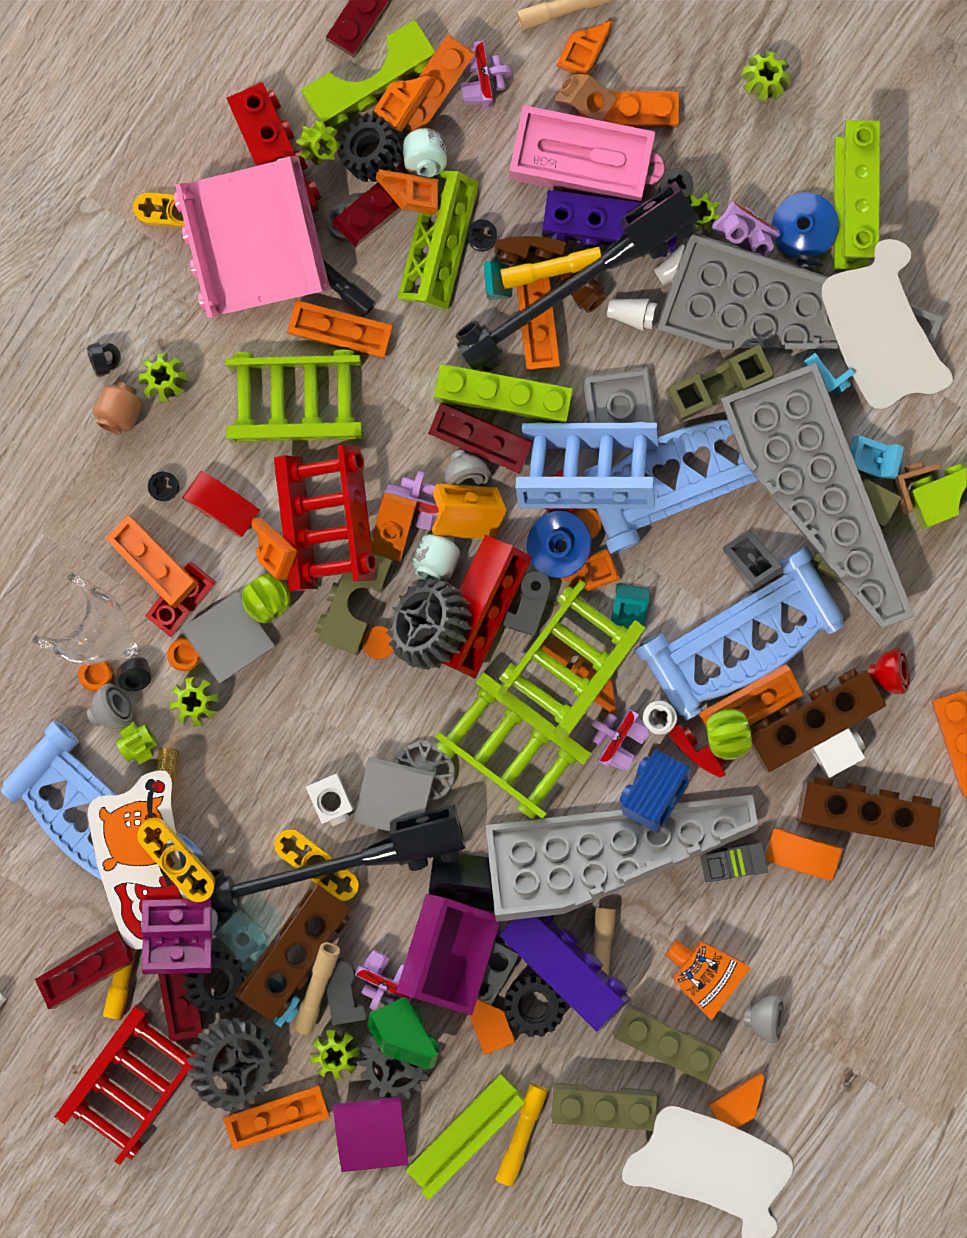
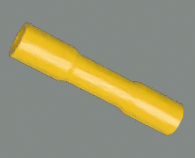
M595 247L570 253L567 256L501 269L504 289L531 284L540 279L566 273H578L601 258L600 249Z
M130 947L133 956L135 957V953L138 949ZM133 963L113 974L104 1006V1017L117 1020L123 1019Z
M533 1083L529 1084L525 1095V1103L521 1106L520 1117L512 1139L504 1153L495 1177L497 1182L514 1187L524 1160V1152L535 1122L542 1111L548 1089Z

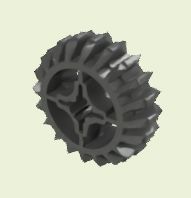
M431 578L427 582L419 580L416 587L408 586L406 596H399L400 603L398 607H392L395 614L394 617L388 619L392 627L386 633L392 638L389 645L395 650L394 654L399 659L405 661L409 666L429 670L431 667L440 668L442 662L451 663V654L460 653L458 646L461 642H467L464 634L472 629L466 622L473 615L467 610L470 603L464 598V594L459 589L453 587L452 584Z
M233 1018L232 1021L221 1019L219 1026L209 1024L208 1035L203 1032L198 1033L201 1043L199 1045H191L192 1050L196 1053L195 1056L187 1058L188 1063L194 1067L186 1073L188 1077L194 1079L190 1086L194 1091L198 1092L197 1096L200 1100L207 1101L208 1105L215 1109L220 1107L224 1111H231L232 1107L237 1110H243L245 1102L255 1104V1094L265 1095L262 1086L264 1083H273L268 1074L277 1070L275 1065L270 1063L277 1055L274 1051L270 1050L274 1043L271 1039L265 1037L267 1033L264 1029L257 1027L255 1023L249 1020L244 1021L240 1018ZM237 1039H244L249 1046L250 1052H243L241 1047L238 1046ZM213 1077H221L222 1081L226 1082L227 1089H218Z

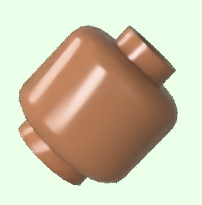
M119 382L117 387H104L93 408V414L97 419L96 424L102 429L120 435L122 431L132 430L143 406L141 400L135 395L137 390L122 382Z

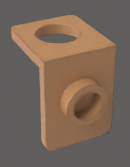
M573 73L563 82L554 101L557 104L572 105L586 118L602 121L615 103L616 97L592 76ZM593 92H598L603 98V105L597 112H592L587 107V98Z
M924 462L904 467L906 473L892 479L896 493L901 497L899 503L903 515L913 512L905 480L937 471L942 468L941 463L925 467Z

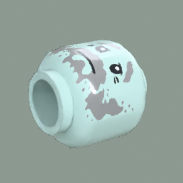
M424 127L412 131L405 137L402 144L404 165L410 174L431 178L445 169L447 165L445 140L439 132Z
M433 534L424 535L420 539L411 560L413 567L416 569L415 574L425 581H428L429 578L441 581L451 578L461 556L460 549L454 544L455 539L453 537L434 536Z

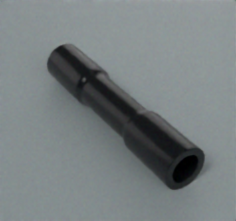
M323 259L329 286L363 318L366 317L374 308L376 302Z

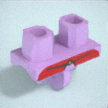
M473 42V49L471 50L476 53L463 73L477 71L478 81L461 84L463 103L471 105L482 104L483 109L493 108L490 81H494L495 90H504V79L512 76V67L502 65L500 55L490 57L492 67L488 68L484 42Z
M732 201L725 213L712 224L713 230L742 249L763 256H767L773 249V242L780 235L779 229L755 215V212L750 208H744L735 201Z
M418 471L415 480L403 477L401 487L388 484L384 492L417 501L415 510L418 511L415 526L432 530L439 510L432 494L435 485L423 482L425 473Z
M628 709L615 731L611 730L618 719L614 715L609 713L603 724L595 719L593 720L591 726L599 731L592 742L601 747L606 737H611L597 761L605 766L610 764L624 771L628 769L635 756L621 748V743L627 735L642 744L650 732L644 722L637 718L639 714Z
M376 950L371 952L364 964L360 963L355 973L356 976L379 987L377 990L365 984L361 992L373 999L369 1008L375 1011L379 1002L388 1005L395 1001V998L384 993L385 990L400 998L407 997L410 1002L412 997L396 993L404 964H401L393 979L382 973L390 957Z

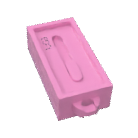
M523 105L509 170V180L583 195L641 202L644 187L654 186L661 180L664 173V163L658 154L651 152L655 136L654 131ZM650 164H653L654 170L652 175L649 176L647 172Z

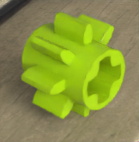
M316 121L314 127L308 128L303 126L301 138L296 140L304 149L300 156L306 160L312 159V162L318 166L322 165L323 160H334V154L337 148L341 146L334 138L337 130L330 126L325 127V124L320 121Z
M705 193L703 198L696 199L693 194L689 196V203L695 212H697L698 208L704 209L705 216L703 220L695 222L698 228L695 232L696 234L698 230L702 229L707 234H710L712 232L710 222H715L720 218L719 215L714 214L720 203L714 202L712 204L707 200L708 193Z
M132 722L120 729L119 733L122 738L118 739L116 744L128 763L136 759L138 764L141 765L153 758L154 753L151 749L158 746V743L146 724L138 728L136 723Z

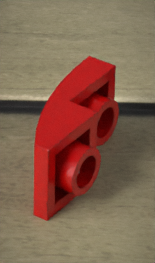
M204 471L199 472L182 497V499L205 516L213 518L237 537H243L253 518H256L260 512L259 508Z
M192 561L187 563L184 569L199 584L177 608L170 606L160 596L145 615V617L170 637L184 624L217 583Z
M675 724L674 728L667 733L677 748L698 767L719 778L726 775L722 767L727 765L725 760L716 757L709 746L704 745L695 751L693 746L697 744V741L687 726L682 729L679 724Z

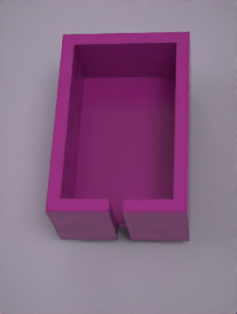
M426 894L396 993L472 1016L500 921L496 922L495 914L447 898Z

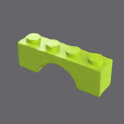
M415 19L386 36L388 45L386 61L382 68L371 78L359 82H350L328 72L301 89L304 100L318 121L324 123L325 127L330 126L338 129L349 121V116L358 110L362 113L374 107L378 102L377 99L385 93L392 82L407 81L415 75L419 77L435 53V50Z
M440 364L434 401L464 408L498 410L524 416L539 422L566 423L573 388Z
M963 462L945 469L946 477L934 481L931 475L913 483L915 489L908 493L922 530L959 515L960 499L967 487V468L964 467Z

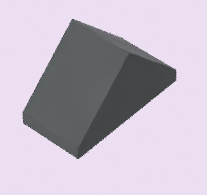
M751 530L722 548L750 592L784 571L778 561Z

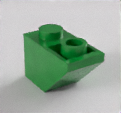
M403 997L369 1014L367 1026L383 1055L428 1070L435 1067L437 1053H439L438 1044L432 1034H426L421 1025L423 1024V1017L416 1005L411 1006L407 997Z

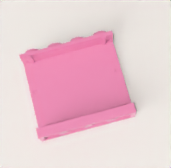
M299 156L277 159L276 162L190 183L175 184L177 191L174 193L175 205L177 210L182 212L185 226L182 227L185 243L188 246L190 245L193 256L190 266L193 276L196 279L198 278L201 289L198 295L199 303L202 310L206 311L208 318L330 290Z

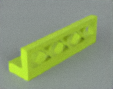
M442 171L438 175L431 177L438 179V182L439 180H446L444 191L438 196L436 223L429 229L428 222L432 215L418 213L397 299L406 302L424 303L435 309L448 311L480 183L458 171ZM428 244V255L421 261V250ZM420 276L421 283L418 294L411 293L413 282Z
M500 1072L406 1167L405 1171L422 1187L421 1193L428 1200L525 1103L524 1095Z

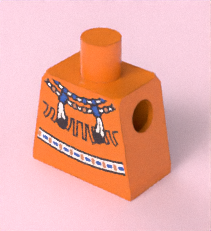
M675 939L664 954L678 965L671 976L672 979L711 1020L751 969L743 961L700 939L691 950Z

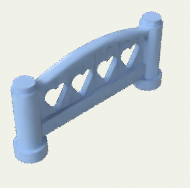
M727 419L700 423L670 432L658 438V449H647L645 474L654 479L655 509L596 508L609 539L605 543L610 555L625 551L641 543L637 529L758 481L744 464L740 452L736 466L715 451L714 444L716 441H727V438L733 435ZM705 447L710 451L706 478L683 462V456L686 453L691 452L695 454L697 449ZM633 452L611 469V477H631ZM668 460L678 462L679 472L675 491L653 476L652 469L654 466H664ZM598 465L585 470V477H597Z
M807 546L798 549L778 562L784 570L783 576L670 644L662 632L634 649L640 661L645 660L676 713L679 717L682 716L684 721L691 719L702 711L699 707L702 701L738 691L786 664L820 630L825 629L827 634H831L845 625L843 621L844 616L810 561L813 559V556ZM781 602L803 612L806 615L805 624L802 626L795 625L792 632L784 633L780 627ZM753 619L774 629L778 634L777 640L774 643H766L765 647L759 651L752 647ZM724 637L745 646L749 650L748 658L743 661L737 660L736 665L732 668H727L723 663ZM695 654L716 663L720 667V674L715 678L709 677L704 685H698L694 680Z
M53 720L44 730L46 735L3 782L4 786L0 790L6 798L14 803L19 799H23L50 839L76 864L102 881L96 862L94 846L90 841V825L85 832L78 831L75 827V822L71 823L66 820L65 812L68 808L91 803L98 796L117 794L71 753V750L79 743V740L63 724ZM67 780L63 807L61 809H54L50 804V800H45L41 797L40 790L45 785ZM177 833L178 837L200 859L203 856L202 851L185 835ZM179 851L181 865L183 867L186 864V857L182 852Z

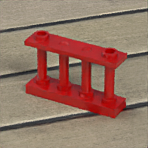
M339 445L337 446V459L303 464V457L284 455L274 457L283 538L297 550L288 574L289 591L318 589L317 579L319 577L352 573L353 581L376 580V559L372 552L363 476L365 462L360 446ZM340 472L342 492L307 497L305 481L307 477ZM344 505L345 526L311 530L310 511ZM348 539L350 559L315 564L314 544Z
M140 1002L133 1007L54 1116L64 1125L72 1117L75 1120L80 1118L121 1148V1153L114 1161L119 1165L126 1157L132 1161L144 1143L139 1141L140 1137L185 1077L186 1072L194 1067L188 1063L187 1058L195 1056L196 1053L194 1051L190 1056L149 1026V1021L145 1016L150 1009ZM131 1035H134L136 1038L140 1035L182 1066V1069L171 1083L128 1052L129 1048L125 1044ZM112 1062L116 1065L122 1064L162 1094L151 1111L108 1080L109 1076L105 1071ZM91 1090H94L96 1093L101 1091L142 1121V1124L131 1138L88 1107L89 1103L85 1099Z

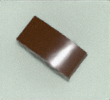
M537 236L509 237L496 240L494 253L499 255V260L512 265H517L518 261L526 263L530 251L535 253V258L547 261L563 257L566 242Z

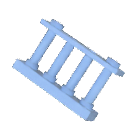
M522 423L523 437L533 441V446L531 448L530 477L516 478L515 488L519 508L655 509L653 477H645L647 449L659 448L657 423ZM546 449H566L563 477H543ZM579 449H599L597 477H577ZM613 449H633L631 477H611Z

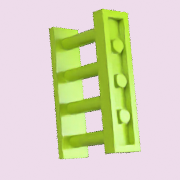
M846 120L845 137H835L833 207L838 216L839 230L833 243V271L837 272L867 267L868 258H875V247L879 243L880 121Z
M335 350L334 356L253 358V353L237 352L233 353V358H225V366L229 370L237 369L238 419L235 420V425H226V439L229 442L363 439V425L361 422H355V417H352L351 367L361 366L360 355H354L353 350ZM318 367H337L338 417L335 418V423H322V418H318ZM284 368H304L305 418H302V424H288V419H285ZM250 369H270L271 419H268V424L255 425V420L251 419Z
M581 580L574 589L569 585L566 587L557 600L562 606L517 667L510 663L499 678L504 683L498 691L501 695L504 696L511 685H513L554 715V720L559 724L553 733L562 740L571 733L646 629L636 620L628 628L624 625L619 627L577 595L585 586V583ZM569 607L612 638L611 642L615 644V647L609 654L605 651L600 653L558 622ZM550 632L593 663L592 668L596 670V673L591 680H588L586 677L581 679L539 648ZM530 659H533L575 690L573 694L578 698L571 707L567 704L563 706L520 674Z
M483 672L475 683L480 688L477 691L479 696L447 737L438 731L434 737L439 741L436 747L451 759L457 754L520 802L516 808L533 820L536 815L543 819L547 813L538 806L568 766H573L576 761L584 765L591 753L569 736L562 740L554 734L553 731L556 727L511 692L507 691L504 696L501 695L498 691L502 686ZM495 701H498L507 708L503 713L506 716L473 758L458 747V744L489 703L493 705ZM524 721L533 728L530 733L532 737L503 776L499 778L487 769L485 764L516 724L520 725ZM550 741L560 748L557 753L559 757L530 796L526 798L511 786L543 744L547 745Z

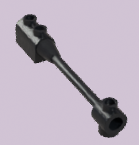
M672 183L619 219L625 233L601 255V258L492 332L485 324L480 326L477 321L468 323L455 336L459 341L456 343L458 349L473 370L482 367L485 372H489L495 369L501 362L498 355L503 353L499 342L607 269L611 270L639 257H645L648 254L652 259L661 257L669 249L666 242L676 235L681 240L692 236L698 229L695 222L700 220L677 183Z
M452 805L391 821L390 837L362 849L361 852L234 885L231 876H225L222 869L209 870L215 879V887L209 898H211L212 909L217 913V922L226 921L233 917V909L238 908L239 897L357 866L394 864L402 866L408 864L410 871H418L428 866V858L440 856L442 862L455 861L461 857L460 850L466 849L456 807ZM203 878L198 881L199 884H196V891L200 889L204 893L207 881Z

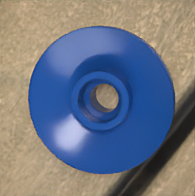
M798 193L790 196L779 205L773 216L772 226L779 229L780 232L775 242L781 251L792 258L797 255L819 257L830 249L838 235L839 221L834 207L828 200L818 194ZM803 218L810 220V226L805 230L798 228V222Z
M553 511L540 517L529 531L526 544L527 554L532 556V565L546 576L553 578L571 576L585 565L590 556L592 547L590 531L582 519L570 512ZM566 540L567 548L565 551L560 552L558 544L560 541Z

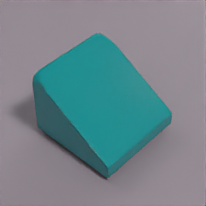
M485 261L484 276L486 298L488 300L512 297V288L504 289L500 272L501 269L509 268L508 265Z
M617 584L611 621L616 625L629 627L636 620L644 626L649 602V589Z

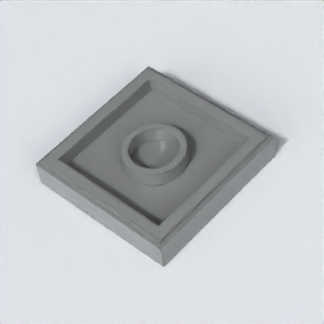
M649 368L582 377L588 423H656Z
M237 591L181 628L182 633L218 685L275 647L259 622L252 619L245 612L242 598Z
M369 757L353 822L390 831L391 821L425 813L434 773Z

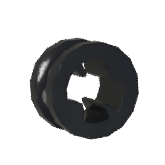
M484 219L471 223L467 231V239L471 248L479 252H485L494 247L497 240V231L493 223ZM483 227L488 229L487 235H492L490 240L484 239L482 244L476 242L477 236L472 235L474 231L480 232Z
M797 255L794 257V262L797 264L796 267L822 275L819 267L824 265L823 259L807 255Z
M157 472L148 481V492L151 497L158 501H170L178 493V480L171 473ZM162 477L169 478L168 485L172 487L170 494L164 492L165 496L158 495L159 489L154 486L157 479L163 481Z

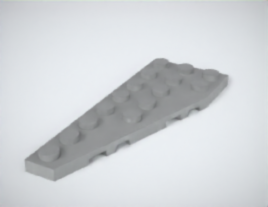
M696 233L687 238L656 325L658 330L720 350H730L732 348L751 349L758 345L762 349H838L840 347L822 298V286L829 277ZM909 304L919 325L933 346L944 317L942 314Z
M817 363L721 398L720 402L744 464L879 628L882 629L914 617Z
M753 795L677 803L659 833L623 815L622 810L485 825L496 922L565 914L758 831Z

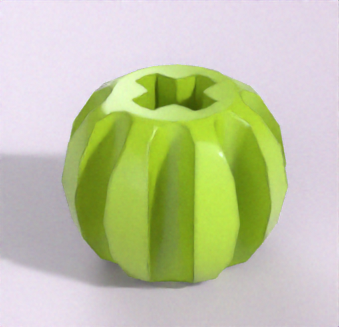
M766 51L765 58L756 53L748 59L750 66H744L742 69L741 78L749 81L743 87L748 95L756 92L759 95L757 101L767 102L768 95H771L776 100L785 94L782 87L790 86L791 74L784 72L789 68V64L785 58L780 61L774 58L776 52ZM766 72L768 77L773 76L771 81H767L766 76H760L761 73Z
M157 353L158 359L155 363H152L147 358L142 364L148 368V371L138 374L139 384H148L143 393L149 399H153L159 393V403L170 402L169 395L174 392L177 398H179L185 391L179 388V384L181 382L188 383V372H178L184 363L177 356L168 362V353ZM166 372L170 379L169 381L163 380L160 385L156 377L158 374L164 375Z
M264 574L255 578L242 592V605L245 612L252 619L260 623H268L279 618L289 609L292 603V593L289 591L288 584L284 580H277L271 574Z
M195 676L185 678V690L176 684L171 691L178 695L177 702L169 701L170 711L177 708L180 709L181 714L176 720L183 725L186 724L187 719L191 716L193 727L203 726V714H206L212 720L217 711L210 708V703L212 701L219 702L218 692L210 696L208 695L207 690L212 686V683L206 679H203L201 685L196 687ZM197 693L196 697L198 700H202L201 706L194 707L192 711V705L187 703V698L193 697Z
M723 709L714 713L707 720L708 740L711 751L716 757L724 760H735L744 756L751 749V732L747 717L742 712L735 709Z
M337 1029L327 1030L328 1041L317 1036L312 1043L320 1052L310 1053L311 1064H322V1067L316 1072L323 1078H325L326 1072L331 1071L334 1074V1080L344 1079L341 1069H345L352 1074L358 1066L350 1058L360 1056L359 1046L350 1047L348 1045L354 1038L349 1033L345 1032L344 1038L339 1039L336 1036ZM330 1048L335 1052L339 1050L343 1052L339 1062L336 1058H328Z

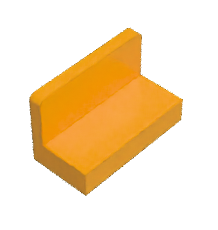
M436 483L432 494L439 513L432 527V532L434 536L483 539L487 535L494 538L507 511L498 487Z

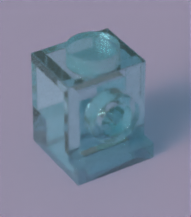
M243 908L238 910L214 934L243 963L248 958L254 962L267 949L264 942L270 937ZM240 933H246L249 936L250 941L247 945H241L238 942L237 937Z

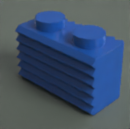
M654 750L650 758L645 756L640 762L637 769V775L639 776L633 786L628 784L624 788L620 796V802L622 803L623 815L659 833L684 793L685 788L691 782L692 775L688 765H684L682 762H678L676 759H672L670 756Z

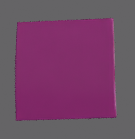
M211 898L203 902H194L190 899L142 900L143 975L212 973Z
M401 1097L333 1104L341 1172L409 1165Z

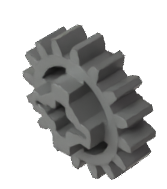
M371 1035L369 1040L372 1047L363 1045L361 1050L368 1057L359 1060L360 1066L367 1067V1070L361 1073V1078H370L372 1080L368 1089L371 1091L376 1087L380 1088V1098H383L387 1092L391 1093L392 1098L398 1097V1093L403 1092L406 1099H409L411 1088L420 1092L422 1085L419 1080L428 1081L430 1075L424 1071V1068L401 1061L404 1067L398 1066L392 1075L389 1076L391 1062L387 1059L393 1060L394 1058L383 1055L373 1035ZM373 1061L382 1068L384 1073L382 1080L374 1070ZM399 1078H412L404 1084L393 1085L395 1080Z

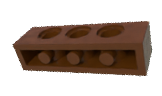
M853 668L839 676L838 680L840 683L828 689L826 685H823L809 693L808 695L811 700L799 706L797 701L779 710L781 717L769 722L768 718H765L750 727L752 731L751 747L765 772L775 770L886 707L885 701L867 670L857 672ZM841 692L847 693L851 698V706L844 712L840 711L835 705V699ZM811 709L819 710L822 715V722L816 728H811L806 722V714ZM783 725L789 726L793 731V738L786 745L781 744L776 737L777 730Z
M813 776L812 783L803 781L796 821L934 848L941 807L932 806L933 799L913 795L912 802L900 800L899 792L883 789L879 790V795L866 793L867 786L846 783L845 789L832 787L833 780ZM834 795L841 796L844 801L843 809L837 814H832L828 809V801ZM872 801L876 805L877 813L871 820H865L861 815V808L866 802ZM906 808L910 814V819L906 825L899 827L895 823L894 815L898 809Z
M311 884L234 996L272 1022L275 1017L281 1018L290 1006L291 1001L288 998L295 988L300 990L309 979L310 973L308 970L316 960L320 945L328 942L334 932L338 934L343 930L349 920L347 913L351 908L321 886ZM318 916L321 919L322 928L319 933L311 935L308 932L307 924L311 918ZM298 944L302 948V957L298 962L291 963L288 959V951L293 945ZM280 973L283 977L281 988L277 991H270L268 979L271 975Z

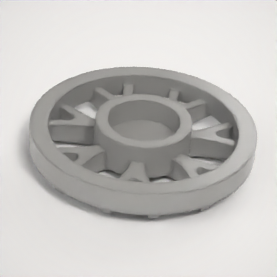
M418 741L404 747L398 753L393 763L399 764L401 760L410 763L413 768L433 772V781L438 779L446 786L439 794L431 787L430 792H433L436 796L430 798L429 793L427 802L429 804L438 801L448 793L454 782L455 768L452 759L436 747V743ZM422 746H428L425 752L423 751ZM419 747L422 759L414 762L409 750ZM430 748L440 752L434 763L426 759ZM405 753L407 754L408 759L402 758ZM442 755L445 757V761H440ZM448 763L449 774L437 775L436 766ZM444 777H449L448 783L443 780Z

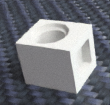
M849 728L810 749L824 776L829 778L865 759L862 750L865 749L862 739L856 731L851 733Z
M339 772L306 786L321 824L329 821L333 827L350 819L348 813L355 808ZM335 792L340 796L341 805L337 810L331 811L324 807L323 796L325 793Z

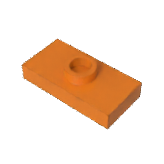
M384 492L371 540L373 553L401 562L417 501Z

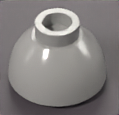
M463 449L454 452L450 456L451 462L446 468L444 481L445 484L484 486L489 480L491 473L481 459L470 455V452Z
M107 683L97 690L91 701V708L87 710L88 719L94 726L102 725L106 728L118 729L128 726L132 721V706L122 689Z
M779 996L764 997L753 1007H746L744 1015L745 1027H751L758 1037L767 1042L776 1043L780 1039L784 1021V1005Z

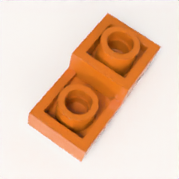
M776 827L773 829L765 859L768 862L798 872L833 881L844 848L814 837L807 838Z

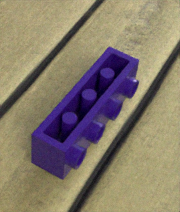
M548 190L542 236L566 242V244L568 240L581 241V246L587 248H601V244L612 245L625 233L619 219L643 203ZM677 235L666 242L669 249L661 257H667V253L675 251Z
M553 915L513 920L499 936L596 1032L603 1029L631 999L626 994V986L614 976L610 978L601 970L603 965L597 957L590 952L585 954L577 946L578 940L570 931L565 928L561 930L552 922L554 919Z

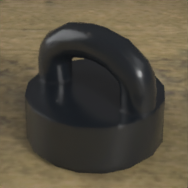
M97 342L88 345L86 348L94 373L98 377L110 374L109 370L116 368L121 360L118 347L112 343L100 345ZM108 351L112 353V360L107 362L104 355Z
M131 658L118 667L117 680L122 689L135 692L146 688L150 684L151 672L145 658Z

